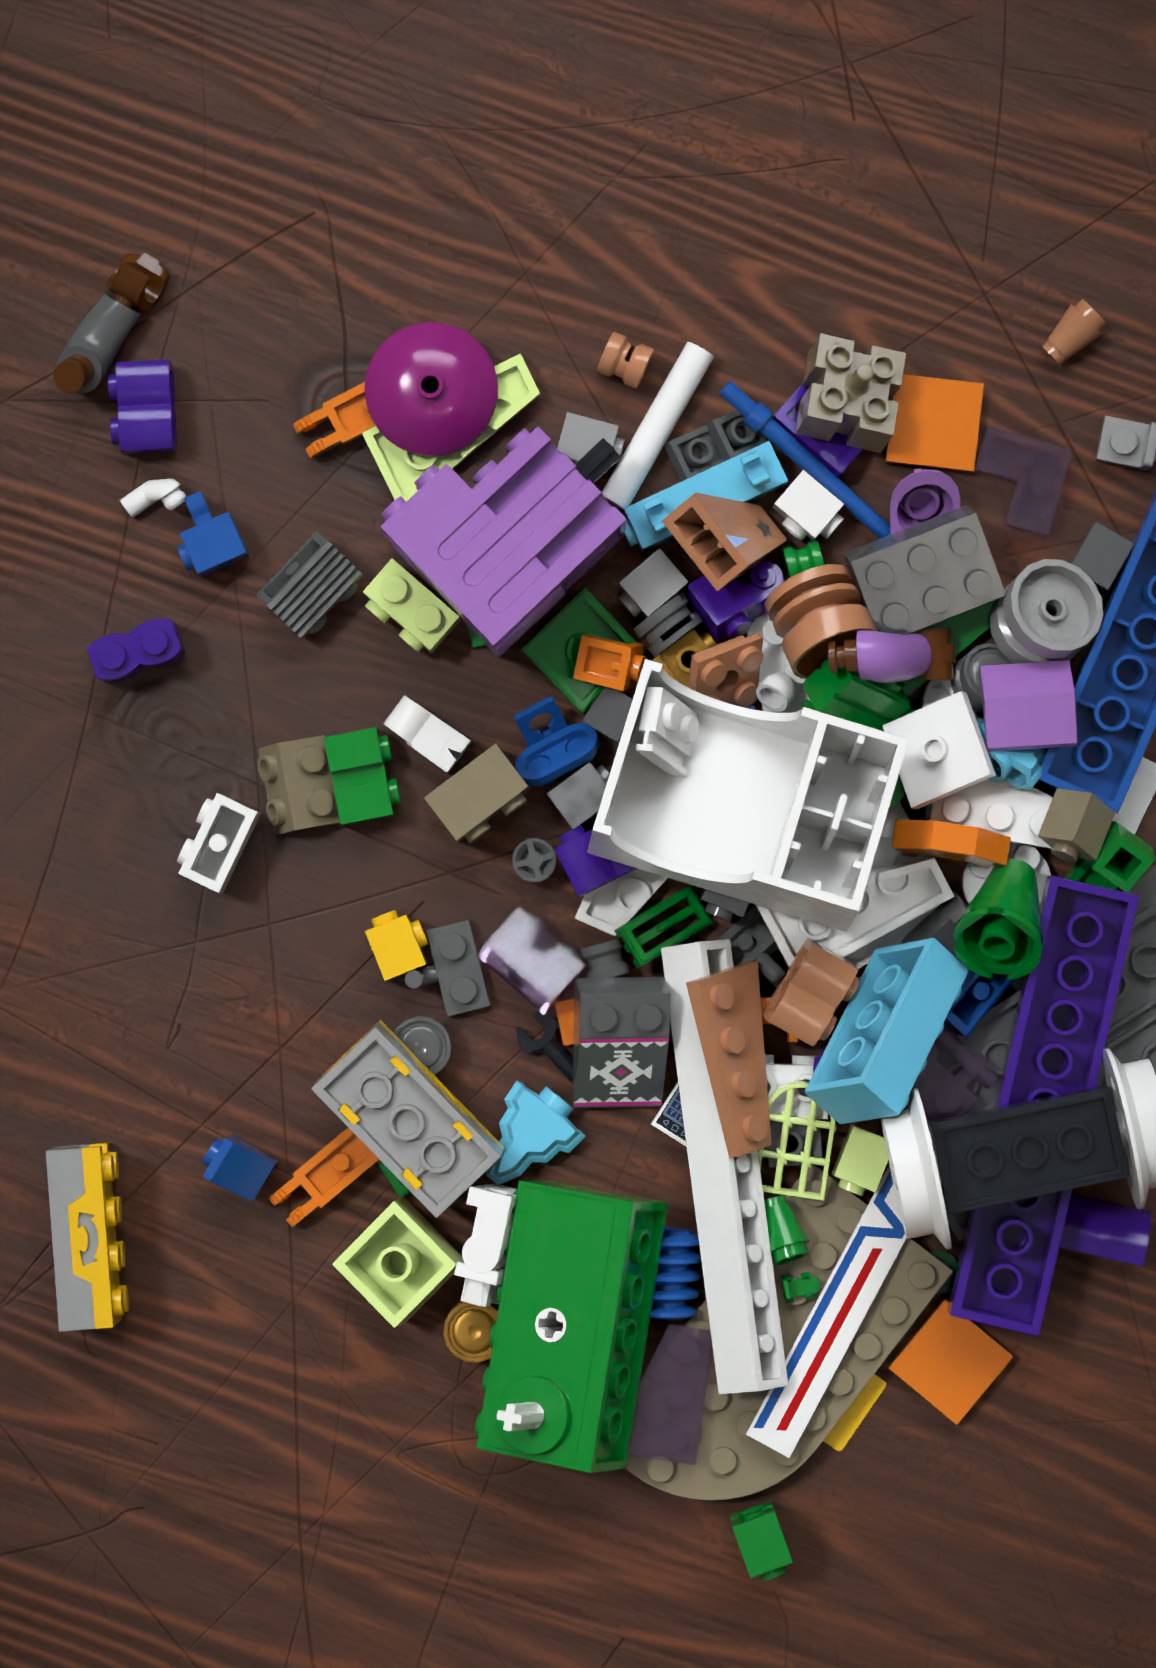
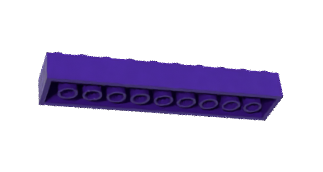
M1047 876L1040 904L1043 952L1039 964L1031 973L1025 975L994 1108L1096 1087L1139 895L1056 876ZM1072 1189L970 1210L948 1306L950 1316L1039 1336Z

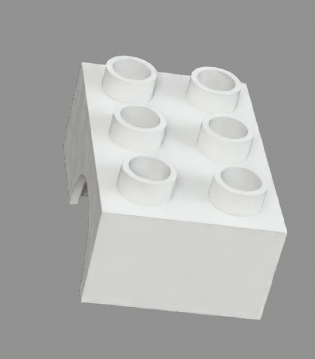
M645 659L592 830L587 853L847 932L859 912L909 739L805 707L800 711L792 713H774L729 704L684 686L665 672L663 664ZM646 687L665 688L697 713L699 735L696 742L692 743L690 757H684L682 765L688 770L687 777L670 776L636 751V744H643L644 734L639 731Z

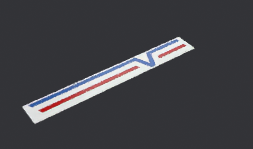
M890 1165L785 1360L788 1386L769 1390L746 1433L751 1438L790 1458L906 1240Z

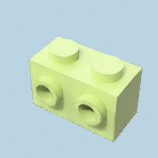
M393 558L363 591L364 595L369 599L365 607L383 623L391 618L401 626L403 630L399 633V636L417 652L424 646L429 652L433 653L460 622V617Z

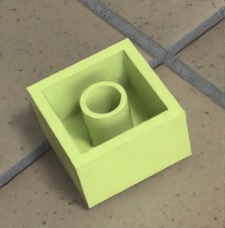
M406 1198L393 1201L332 1265L396 1328L405 1324L455 1273L457 1262L463 1261V1258Z

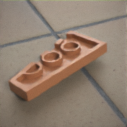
M757 960L745 962L686 982L729 1158L744 1156L772 1145Z

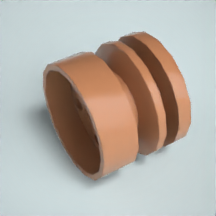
M827 564L798 573L779 584L768 595L764 603L769 619L773 621L776 635L783 638V651L792 672L801 679H807L816 669H822V663L828 658L829 641H836L838 646H843L845 640L856 639L857 631H877L868 609L860 605L862 602L859 588L855 586L851 570L843 565Z

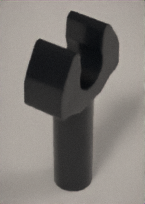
M535 1011L533 1016L544 1027V1035L542 1038L534 1040L521 1027H517L516 1033L519 1046L526 1054H530L533 1051L543 1052L573 1084V1058L556 1040V1029L559 1027V1023L552 1016Z

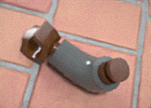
M145 252L142 255L125 254L106 284V288L113 292L115 296L113 297L107 293L102 295L75 329L61 355L58 357L53 376L56 385L62 391L78 394L88 393L96 389L103 381L121 345L141 315L139 311L133 308L134 305L149 312L158 302L169 282V273L159 266V260Z

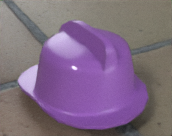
M914 469V473L902 479L894 489L890 501V535L960 508L958 486L952 478L937 470Z

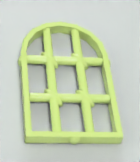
M790 1082L779 1087L768 1099L770 1111L772 1102L781 1093L787 1091L785 1111H781V1115L769 1113L770 1121L783 1122L779 1148H776V1152L763 1150V1148L758 1151L760 1169L762 1157L777 1159L774 1187L762 1185L763 1192L824 1201L833 1135L836 1132L837 1126L832 1117L831 1122L815 1120L818 1104L812 1099L809 1115L806 1114V1119L792 1117L795 1088H806L808 1082ZM792 1124L807 1126L804 1152L801 1151L800 1155L786 1153L789 1127L792 1128ZM817 1127L830 1129L825 1159L810 1157L813 1133L817 1131ZM787 1160L802 1163L798 1190L781 1188L784 1164L787 1165ZM811 1164L824 1166L820 1193L805 1191L808 1167L811 1168Z

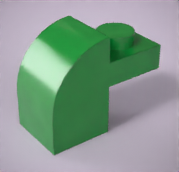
M1112 821L1097 860L1079 859L1064 876V879L1116 890L1119 887L1128 893L1155 861L1152 846L1116 821Z

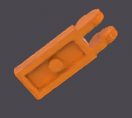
M365 382L323 403L322 408L293 424L297 434L308 432L328 418L330 419L336 432L312 442L305 449L310 458L323 454L341 442L345 445L362 436L363 432L375 427L365 400Z
M347 1128L293 1173L294 1177L268 1199L275 1206L291 1196V1192L300 1184L304 1187L312 1198L303 1206L299 1205L289 1214L286 1221L293 1227L316 1207L322 1208L377 1162L379 1158Z

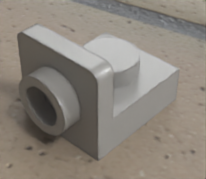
M1105 416L1102 422L1095 461L1148 471L1153 466V461H1156V422L1145 424Z

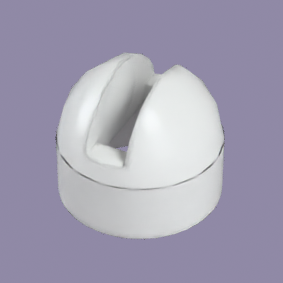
M774 673L768 675L756 689V694L759 701L766 708L774 712H782L793 701L796 689L791 677L785 673Z

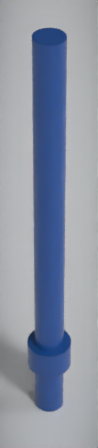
M731 380L722 388L719 394L744 416L742 421L755 433L758 430L763 433L802 470L807 472L844 504L843 507L878 539L890 535V524L771 417L773 412L761 401L756 404Z

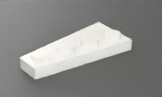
M924 856L870 871L859 912L847 932L756 905L788 967H790L807 938L843 958L954 897V894L935 858Z

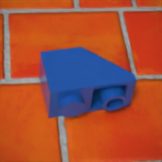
M232 1134L224 1141L220 1138L217 1141L215 1140L201 1163L208 1167L203 1175L205 1179L253 1202L278 1161Z

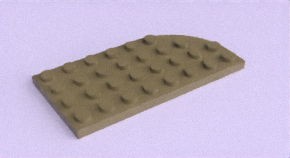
M811 1164L812 1167H808L805 1191L820 1193L823 1170L817 1165ZM830 1175L827 1176L824 1201L785 1196L787 1203L809 1240V1243L806 1244L809 1254L799 1260L783 1265H775L772 1258L785 1360L868 1206L852 1192L838 1187L839 1182ZM800 1177L790 1189L798 1190ZM906 1238L790 1458L746 1435L770 1389L756 1392L719 1394L707 1300L705 1299L698 1308L697 1315L692 1316L639 1385L626 1470L659 1490L676 1496L699 1500H726L743 1497L777 1484L797 1470L815 1452L953 1270L913 1239ZM810 1272V1276H815L820 1280L821 1288L817 1293L813 1294L814 1299L805 1300V1296L794 1297V1302L785 1303L781 1281L782 1276L790 1275V1279L801 1278V1273Z

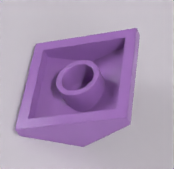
M1069 660L980 666L986 749L988 752L1077 746L1075 692Z

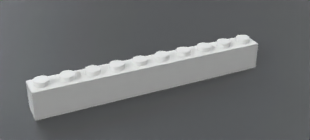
M730 939L700 941L661 948L665 981L670 991V1022L719 1394L756 1392L788 1386L758 1150L744 1156L729 1158L686 982L733 967Z

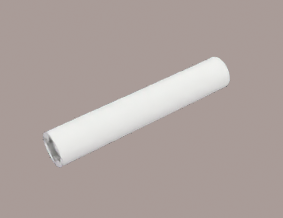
M691 342L686 343L605 485L601 495L606 501L622 510L630 506L714 358L711 353Z

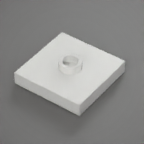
M960 691L882 725L884 732L909 739L899 775L909 804L913 809H919L996 776L966 692Z

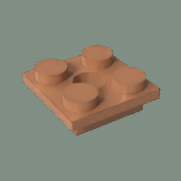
M759 633L748 637L741 635L693 654L691 656L688 688L736 706L745 708L752 705L758 698L756 689L759 682L760 665L764 658L762 653L763 637Z

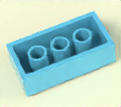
M935 938L875 949L862 974L858 987L851 997L804 1093L839 1124L898 1116L909 1102V1093L918 1075L926 1067V1058L935 1040L944 1029V1021L952 1004L961 994V986L969 969Z

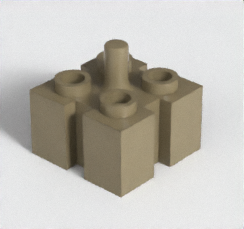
M820 333L807 356L803 385L810 387L800 400L795 434L830 441L835 432L848 435L847 446L881 453L894 435L899 402L891 401V399L902 384L906 353L872 345L866 354L853 351L855 341Z

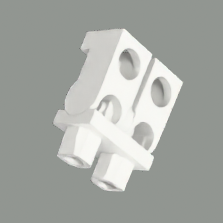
M496 1183L470 1186L466 1204L478 1208L472 1237L465 1242L462 1249L463 1261L457 1262L454 1275L465 1278L460 1301L482 1307H488L491 1303L499 1304L497 1301L498 1285L503 1284L506 1266L504 1250L507 1249L510 1240L514 1216L511 1211L515 1206L517 1197L513 1193L516 1188L497 1185Z

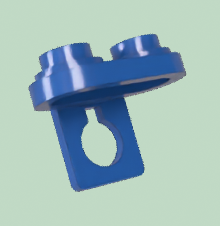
M548 697L514 716V720L528 745V748L518 756L515 767L527 785L547 786L561 775L591 762L599 751L600 739L596 730L586 723H575L567 726L553 697ZM542 713L551 714V720L548 723L550 729L540 733L539 729L529 728L530 722L537 715Z

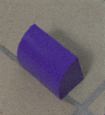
M1071 1193L1059 1247L1143 1266L1150 1234V1211L1138 1210L1134 1207Z

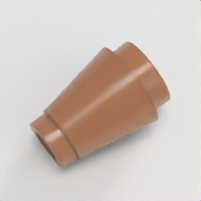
M1081 299L1075 306L1070 304L1048 337V341L1042 347L1061 365L1066 359H1069L1103 335L1100 330L1107 322L1085 300Z

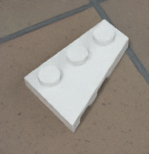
M636 869L584 895L575 919L616 936L614 930L626 924L668 877Z

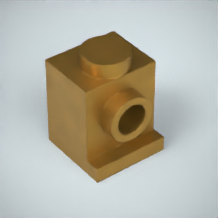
M693 629L652 661L663 664V668L669 676L684 686L689 687L690 668H686L682 664V655L689 651L698 653L717 644L707 631L699 636L695 629Z

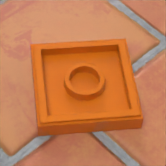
M903 374L901 387L892 398V401L899 403L894 435L887 443L885 463L973 473L984 383Z
M943 1299L887 1367L957 1425L1014 1356L971 1320L950 1316L948 1312L949 1302Z

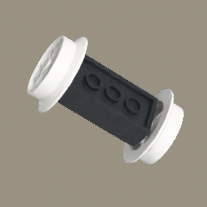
M1109 1048L1103 1049L1106 1085L928 1121V1125L919 1091L917 1088L912 1089L907 1109L902 1110L898 1116L881 1118L887 1156L906 1238L910 1239L935 1234L946 1249H951V1237L946 1210L949 1214L1122 1178H1127L1137 1209H1144L1148 1190L1156 1188V1075L1150 1060L1144 1059L1121 1064Z

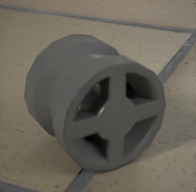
M530 838L521 842L515 848L512 856V863L516 874L523 880L531 883L548 879L554 872L557 864L556 854L552 846L538 838Z
M621 938L579 950L581 959L587 961L589 968L586 975L587 978H612L630 972L628 963L623 961L620 951L623 947Z

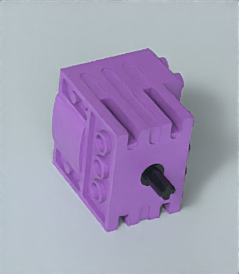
M539 426L531 433L524 428L506 445L508 455L498 465L493 460H490L472 478L475 486L472 489L448 464L444 465L440 470L435 465H432L415 481L414 484L417 486L416 489L418 491L407 502L400 496L381 514L385 522L380 528L389 544L464 623L484 641L486 646L496 656L500 657L565 596V592L625 536L627 518L615 506L612 507L601 495L602 492L594 485L621 458L615 448L604 438L574 464L565 453L562 454L551 443V439Z

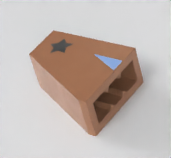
M701 493L691 495L662 520L716 591H719L752 569L787 541L786 537L760 505Z

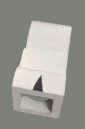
M405 695L383 723L407 741L409 746L447 774H449L472 743L470 739Z

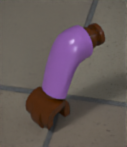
M927 628L912 634L861 630L857 631L856 639L845 640L843 646H838L836 641H829L828 643L831 674H839L840 668H846L847 673L859 672L861 680L881 683L903 682L918 676L926 680L954 679L953 664L956 663L955 645L951 644L950 628Z

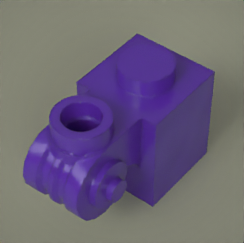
M762 562L753 567L750 584H739L735 579L719 591H716L705 575L687 585L688 605L693 612H697L703 619L702 624L717 644L727 638L734 639L749 630L755 621L754 618L764 612L768 616L764 603L768 595L783 582V573L776 564Z

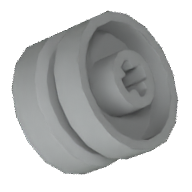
M1043 559L1028 565L1004 589L1006 595L994 600L989 615L991 634L999 650L1013 664L1064 661L1072 659L1098 633L1103 619L1102 597L1094 581L1081 568L1064 560Z

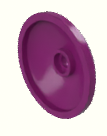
M427 322L414 324L391 335L374 354L365 378V400L375 426L387 440L398 448L422 456H442L459 451L471 444L490 423L498 399L496 371L484 347L467 332L443 323ZM427 378L436 379L439 382L438 390L434 393H426L422 389L423 381Z

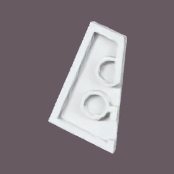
M984 780L937 800L931 805L929 820L979 827L1011 837L1010 842L1052 849L1038 837L1053 797L1034 787L1031 790L1024 788L1017 790L1004 780L996 783Z

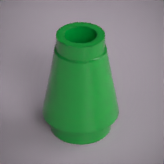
M781 1195L765 1200L770 1250L774 1264L783 1265L807 1256L809 1252L806 1244L809 1243V1240L787 1203L785 1196Z

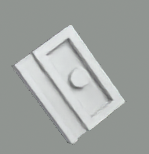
M646 687L639 731L644 734L643 744H636V751L670 776L687 777L688 770L682 765L684 757H690L692 743L696 742L699 735L697 713L665 688Z

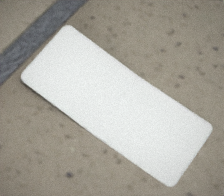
M1142 757L1119 813L1115 814L1112 820L1125 827L1134 835L1156 791V763Z

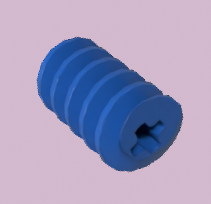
M665 1226L658 1263L656 1289L652 1303L654 1308L651 1309L650 1318L684 1320V1318L697 1315V1308L685 1301L699 1297V1291L687 1285L689 1282L701 1279V1273L689 1267V1265L702 1262L701 1254L691 1249V1247L699 1246L698 1234L689 1229Z

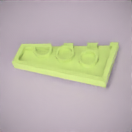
M521 353L494 366L498 381V399L494 414L482 434L465 448L442 456H422L398 448L387 440L376 426L362 433L394 500L401 496L407 502L418 491L416 489L417 486L414 484L415 481L432 465H435L439 470L446 464L452 469L455 468L540 396V392Z

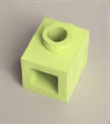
M851 1124L832 1171L834 1176L841 1178L838 1187L863 1196L865 1189L876 1192L888 1163L884 1137Z

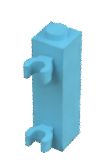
M770 441L624 508V515L627 518L625 537L629 545L633 546L638 543L643 553L675 538L662 520L694 493L750 503L785 487L788 479Z

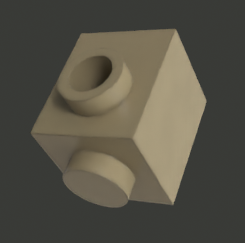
M1057 788L1038 837L1052 848L1051 853L1061 860L1073 863L1078 858L1096 861L1115 812L1093 793Z

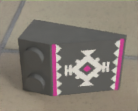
M664 977L575 978L573 1108L662 1106L670 1030V991Z

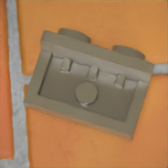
M324 735L279 742L259 748L258 772L265 783L268 799L266 814L269 822L273 825L275 835L340 823L323 738Z

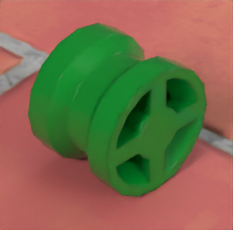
M817 540L808 542L805 548L797 550L793 547L782 548L788 579L810 568L824 565Z

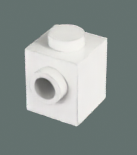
M804 470L773 506V509L785 518L781 525L800 541L805 536L814 541L819 534L827 539L844 519L838 514L844 504Z

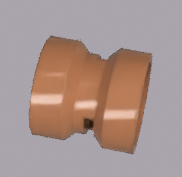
M613 331L596 372L607 377L612 375L622 378L625 385L637 390L654 349L644 344L633 345L628 342L626 336Z

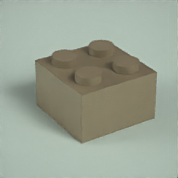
M495 743L425 796L424 799L457 842L466 838L471 844L492 828L487 821L497 813L502 811L507 817L526 803L527 799L523 794L529 790V787Z

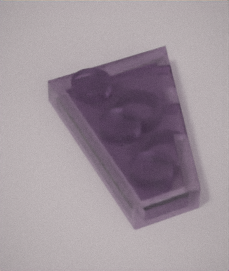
M676 1324L668 1325L639 1385L628 1455L692 1465L696 1464L712 1353L710 1329Z

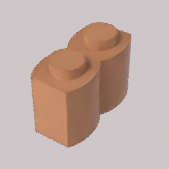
M807 938L791 963L786 976L768 1002L763 1013L764 1018L769 1023L813 1047L819 1038L824 1041L831 1034L837 1021V1017L833 1015L835 1009L842 1000L848 1002L855 993L859 984V978L856 977L859 969L850 961Z

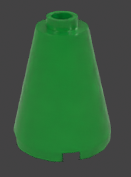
M1010 858L1007 861V866H994L957 922L953 935L954 951L956 957L967 969L982 977L991 979L993 973L1008 974L1007 980H1011L1031 973L1039 964L1043 952V936L1037 876L1035 870L1028 863Z

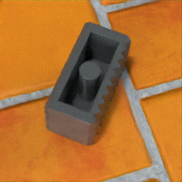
M316 531L312 533L311 538L307 539L304 545L300 546L299 551L295 552L293 557L289 558L287 563L282 565L281 570L277 571L275 576L270 578L267 584L263 585L262 590L258 591L256 596L292 631L303 639L308 633L314 634L324 626L328 618L327 613L338 601L344 602L355 593L358 588L357 581L363 574L327 539Z

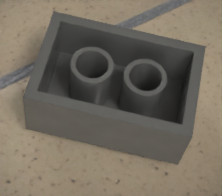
M968 505L843 553L847 567L851 570L854 577L855 586L859 588L861 593V605L868 609L879 632L909 634L1006 595L977 513Z

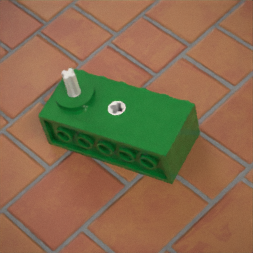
M519 1181L518 1188L513 1193L517 1197L515 1206L511 1211L514 1216L510 1240L507 1249L504 1250L506 1266L503 1284L498 1285L497 1301L499 1303L497 1322L492 1326L489 1338L490 1346L492 1347L490 1366L486 1369L482 1381L485 1397L483 1410L479 1413L475 1425V1432L478 1436L476 1449L588 1473L626 1469L668 1202L556 1181Z

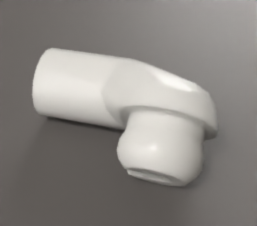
M175 479L149 480L123 497L120 502L129 515L134 518L158 500L164 503L166 509L173 510L185 501L186 495L178 487L181 484Z

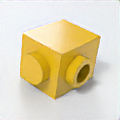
M396 910L371 919L374 928L366 930L365 933L384 981L427 964L421 947L428 945V941L419 920L411 922L408 915L398 917Z

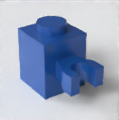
M201 491L184 498L196 524L195 527L180 533L184 544L177 546L187 571L195 568L197 574L203 577L249 557L234 519L229 512L213 518Z

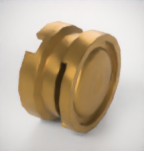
M463 1301L452 1307L444 1323L443 1335L446 1346L454 1356L463 1361L475 1363L491 1358L492 1347L490 1346L489 1338L492 1326L497 1322L498 1307L493 1303L488 1307H482Z

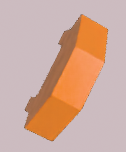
M895 820L891 848L902 851L903 856L917 857V855L965 861L975 863L976 867L990 868L991 866H1007L1011 837L979 827L941 821Z

